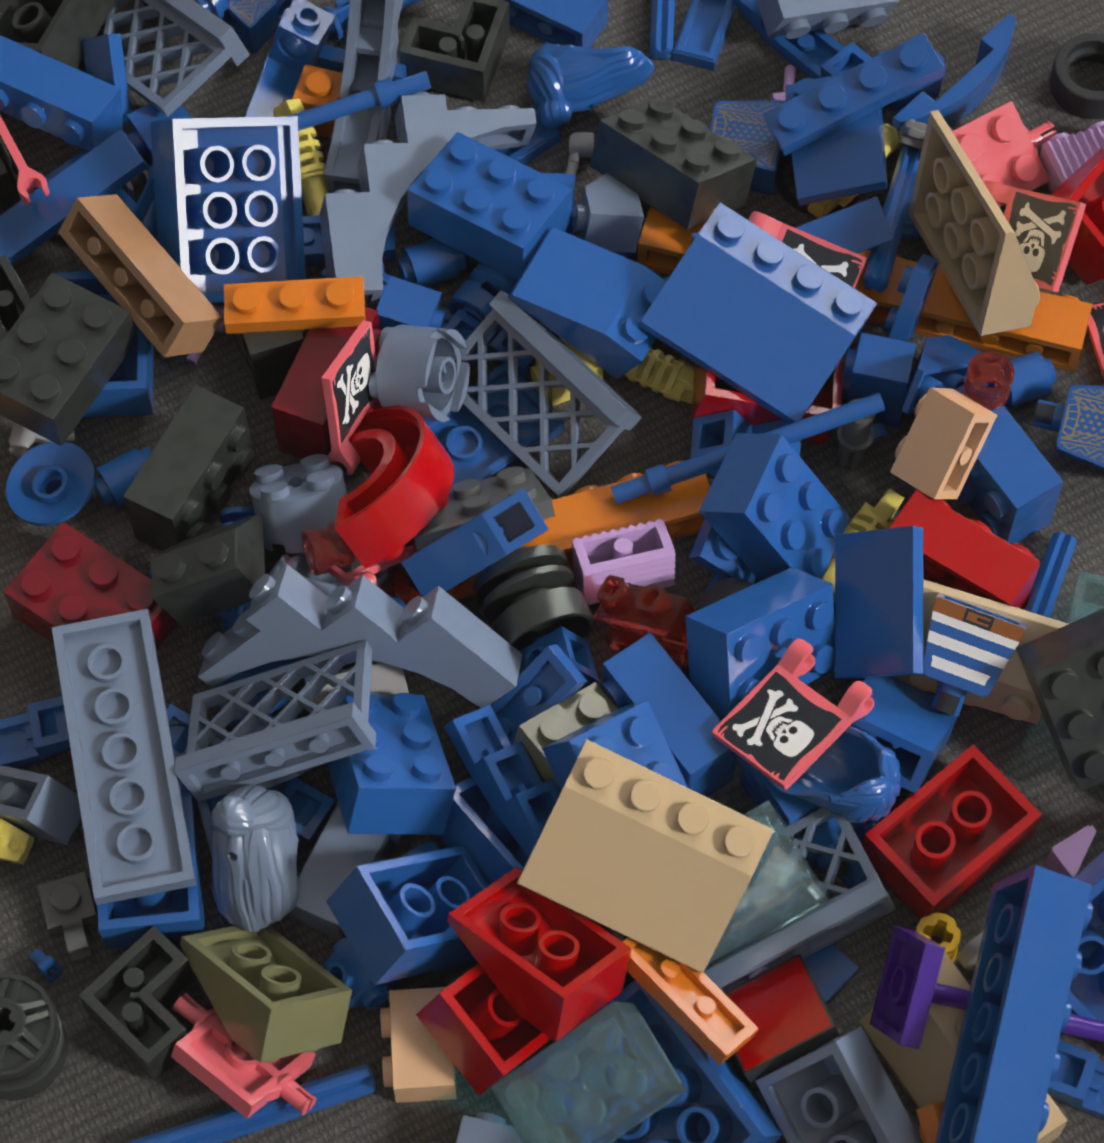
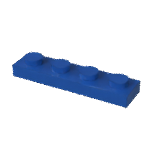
M923 32L764 112L763 116L783 155L786 156L945 76V69Z

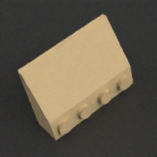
M939 110L930 111L908 215L933 257L940 262L939 267L980 336L1030 327L1035 308L1040 302V291L1036 281L1033 279L1015 232Z
M586 740L517 884L703 973L756 870L774 830L598 744Z

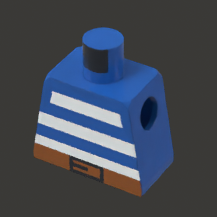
M938 593L933 606L923 661V675L940 681L931 707L953 716H959L967 692L987 698L1022 639L1027 624Z

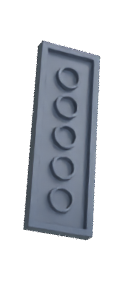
M148 609L51 627L93 895L96 904L102 905L196 886L179 779L174 773L175 756Z

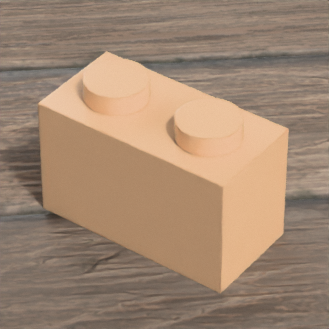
M929 388L928 393L919 400L916 406V418L908 435L900 441L896 448V460L890 473L933 499H957L996 420L997 414L954 389Z
M447 987L389 990L390 1007L380 1008L382 1038H391L392 1056L382 1057L384 1087H393L396 1103L457 1099L455 1065L416 1016L422 1008Z

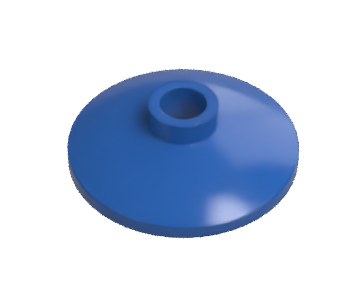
M50 441L33 447L18 459L7 478L6 497L10 508L21 520L36 526H51L70 519L85 506L92 495L96 479L93 462L82 448L65 441L63 446H60ZM60 487L56 492L52 493L55 488Z

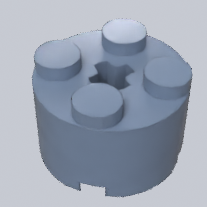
M402 324L395 327H385L379 337L380 352L376 371L371 374L369 379L370 396L379 399L382 407L400 405L412 408L424 420L447 422L450 420L447 417L450 411H459L464 402L469 384V363L461 362L459 349H467L462 335L454 329Z
M314 454L303 458L299 464L285 467L278 464H270L255 471L256 481L250 487V495L255 515L259 514L263 519L265 549L273 551L272 544L284 545L285 553H303L327 547L338 541L335 529L338 503L340 498L347 495L342 470L338 466L330 464L327 455Z

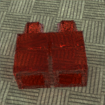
M607 576L597 593L600 606L593 618L594 620L610 624L611 628L605 637L609 647L614 650L623 651L651 632L678 667L686 668L689 664L686 616L695 611L688 599L683 596L667 593L662 587L654 585L643 587L627 583L622 577Z

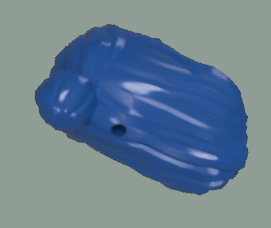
M544 43L530 57L526 85L531 100L538 107L536 111L537 121L545 128L557 129L564 126L571 119L572 112L589 110L606 100L617 98L645 84L654 72L655 67L651 59L642 54V51H638L631 46L593 49L575 47L572 44Z
M849 726L787 791L767 777L770 783L779 791L797 796L828 811L839 814L850 823H861L867 820L878 821L882 817H886L890 813L891 807L894 805L901 789L899 784L901 782L900 763L896 759L893 750L883 747L874 737L852 726Z

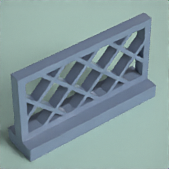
M117 0L100 30L105 29L104 35L115 34L116 26L132 23L131 33L121 35L122 47H128L127 56L124 57L127 87L167 117L227 60L238 67L250 55L229 24L194 0H135L134 10L118 13L119 8L128 0ZM160 17L158 27L142 30L144 20ZM184 34L182 45L166 48L169 37ZM156 40L154 51L139 54L141 43ZM206 52L211 53L201 64L191 66L192 55ZM181 58L180 68L163 72L164 61ZM153 64L152 74L135 78L137 67ZM178 82L177 87L164 99L160 97L161 85Z
M501 290L489 303L493 310L465 341L467 349L459 348L461 362H478V386L467 388L463 404L559 497H565L624 429L630 431L642 417L549 328L508 298L509 294ZM500 324L508 332V352L487 353V337ZM518 343L526 350L518 351ZM478 348V354L472 355ZM534 357L539 362V381L518 383V359ZM508 359L509 384L488 386L487 361ZM549 372H550L557 380H550V381H549ZM566 387L570 391L571 411L549 413V388ZM539 389L540 414L519 415L518 391ZM509 391V416L492 417L488 413V393ZM470 394H478V402ZM580 402L589 410L580 411ZM597 417L607 426V429L595 442L580 443V418ZM571 419V444L550 445L549 420ZM540 421V446L523 447L519 443V423ZM501 424H509V432ZM587 450L586 453L581 457V451ZM571 451V470L559 482L550 473V453ZM532 454H540V462Z
M364 640L193 695L187 750L185 755L176 757L174 773L195 799L201 802L230 793L244 786H253L375 748L376 732L368 722L373 649ZM356 662V665L342 680L335 677L344 665ZM314 676L298 694L291 691L300 679ZM327 684L334 687L319 705L311 702ZM270 690L254 708L248 705L258 692ZM347 695L353 697V702L338 706ZM283 698L291 701L275 719L267 716ZM227 703L211 722L207 720L208 708ZM303 709L311 712L309 716L294 720ZM240 711L247 715L231 733L224 730ZM259 723L267 726L262 731L250 734ZM217 736L223 739L220 744L207 747Z
M820 808L771 835L756 867V873L748 896H742L739 902L744 904V908L737 928L735 930L726 927L723 935L733 937L728 954L711 964L708 962L704 973L725 993L798 954H801L804 959L896 910L850 822L843 819L839 814ZM835 817L842 829L836 849L813 844L812 840L817 826ZM804 834L803 840L795 839ZM848 842L855 855L845 852ZM784 844L800 848L791 873L768 867L773 850ZM809 851L832 857L825 882L800 876ZM841 860L861 865L868 880L851 889L833 885ZM765 875L788 881L780 906L757 900ZM797 884L822 890L816 908L806 913L789 909ZM830 893L838 895L828 901ZM754 907L777 914L772 931L761 937L745 933ZM786 917L793 918V920L784 924ZM742 940L750 942L740 948Z

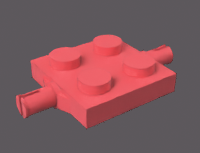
M1012 101L952 131L983 182L989 180L1032 191L1050 181L1039 158L1037 147L1056 135L1057 131L1053 130L1041 136V133L1054 127L1049 121L1028 131Z
M185 993L176 1001L173 1010L194 1027L190 1033L175 1043L171 1057L236 1111L248 1119L267 1102L281 1097L297 1109L301 1115H305L306 1112L311 1110L317 1098L296 1083L295 1079L311 1067L316 1055L314 1052H303L279 1058L274 1062L260 1063L230 1038L215 1009L207 1011L191 998L188 993Z

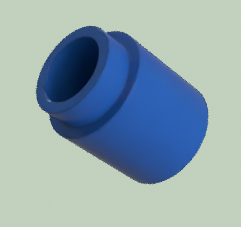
M435 238L404 247L402 249L403 258L397 259L401 278L424 287L455 279L458 277L459 272L467 270L464 253Z
M1037 351L993 366V370L988 372L990 375L988 387L1003 406L1005 405L1007 408H1012L1051 394L1052 384L1056 382V372L1051 360L1048 357L1043 358Z
M149 447L140 451L134 448L96 468L98 478L95 479L94 488L104 505L112 502L116 509L125 506L123 496L152 451Z

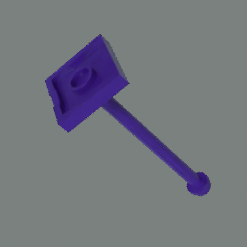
M894 926L869 1024L901 1046L920 1049L931 1003L960 1010L966 1009L970 990L936 983L945 951L944 947L914 930ZM1070 1014L1069 1021L1061 1033L1104 1042V1021Z

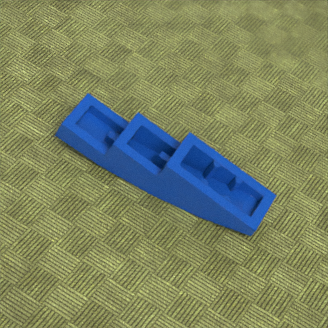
M491 705L451 720L444 728L469 774L495 814L530 858L560 795L554 779L542 782L522 741L514 745L510 744Z

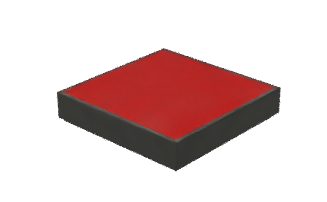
M801 954L724 993L759 1028L753 1038L735 1052L742 1071L750 1083L841 1036Z

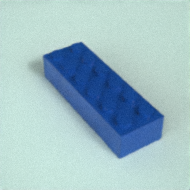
M1037 865L994 884L935 1143H1037L1038 1134L1044 1129L1049 1116V1104L1046 1102L1049 1083L1056 1076L1060 1065V1053L1057 1051L1060 1032L1066 1027L1071 1014V1003L1067 1001L1071 982L1078 975L1082 963V954L1078 951L1081 935L1089 925L1092 917L1093 906L1089 902L1092 889L1091 884Z

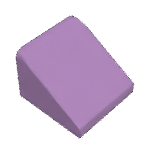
M1093 825L1084 827L1053 846L1046 861V869L1075 878L1095 836L1096 829Z

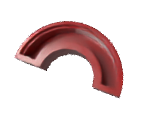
M394 405L370 409L349 439L371 476L357 489L339 499L335 529L365 569L380 561L389 562L397 558L403 552L405 544L414 538L431 521L435 514L442 511L449 502L448 494L454 478L453 461L422 416L414 409L406 406Z

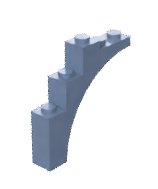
M350 0L347 42L339 99L374 88L375 82L387 78L393 79L400 51L398 20L403 0ZM381 105L335 119L324 171V181L327 185L328 193L341 189L361 192L357 165L363 144L386 140L391 122L390 106L382 109Z
M418 92L411 95H401L395 115L398 143H393L389 140H378L371 144H363L357 165L361 192L341 189L333 193H325L319 218L327 278L363 276L365 306L376 310L383 292L382 257L386 237L394 219L408 202L407 189L457 131L494 150L528 146L537 124L534 108H519L514 105H507L498 109H476L464 106L455 110H447L445 94L431 95L427 92Z
M286 564L272 576L265 574L258 579L249 594V597L252 599L249 609L240 615L233 627L223 634L217 632L209 638L201 652L204 659L198 675L201 680L213 688L240 672L270 662L300 657H314L366 640L373 649L372 661L386 663L419 673L453 689L478 707L483 708L516 687L522 653L439 586L424 597L417 596L413 598L403 608L364 575L347 587L344 585L337 587L328 597Z

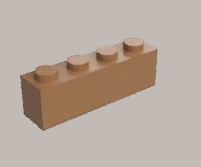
M117 194L76 198L58 231L61 237L122 308L131 312L133 322L164 358L203 352L223 319L220 313Z

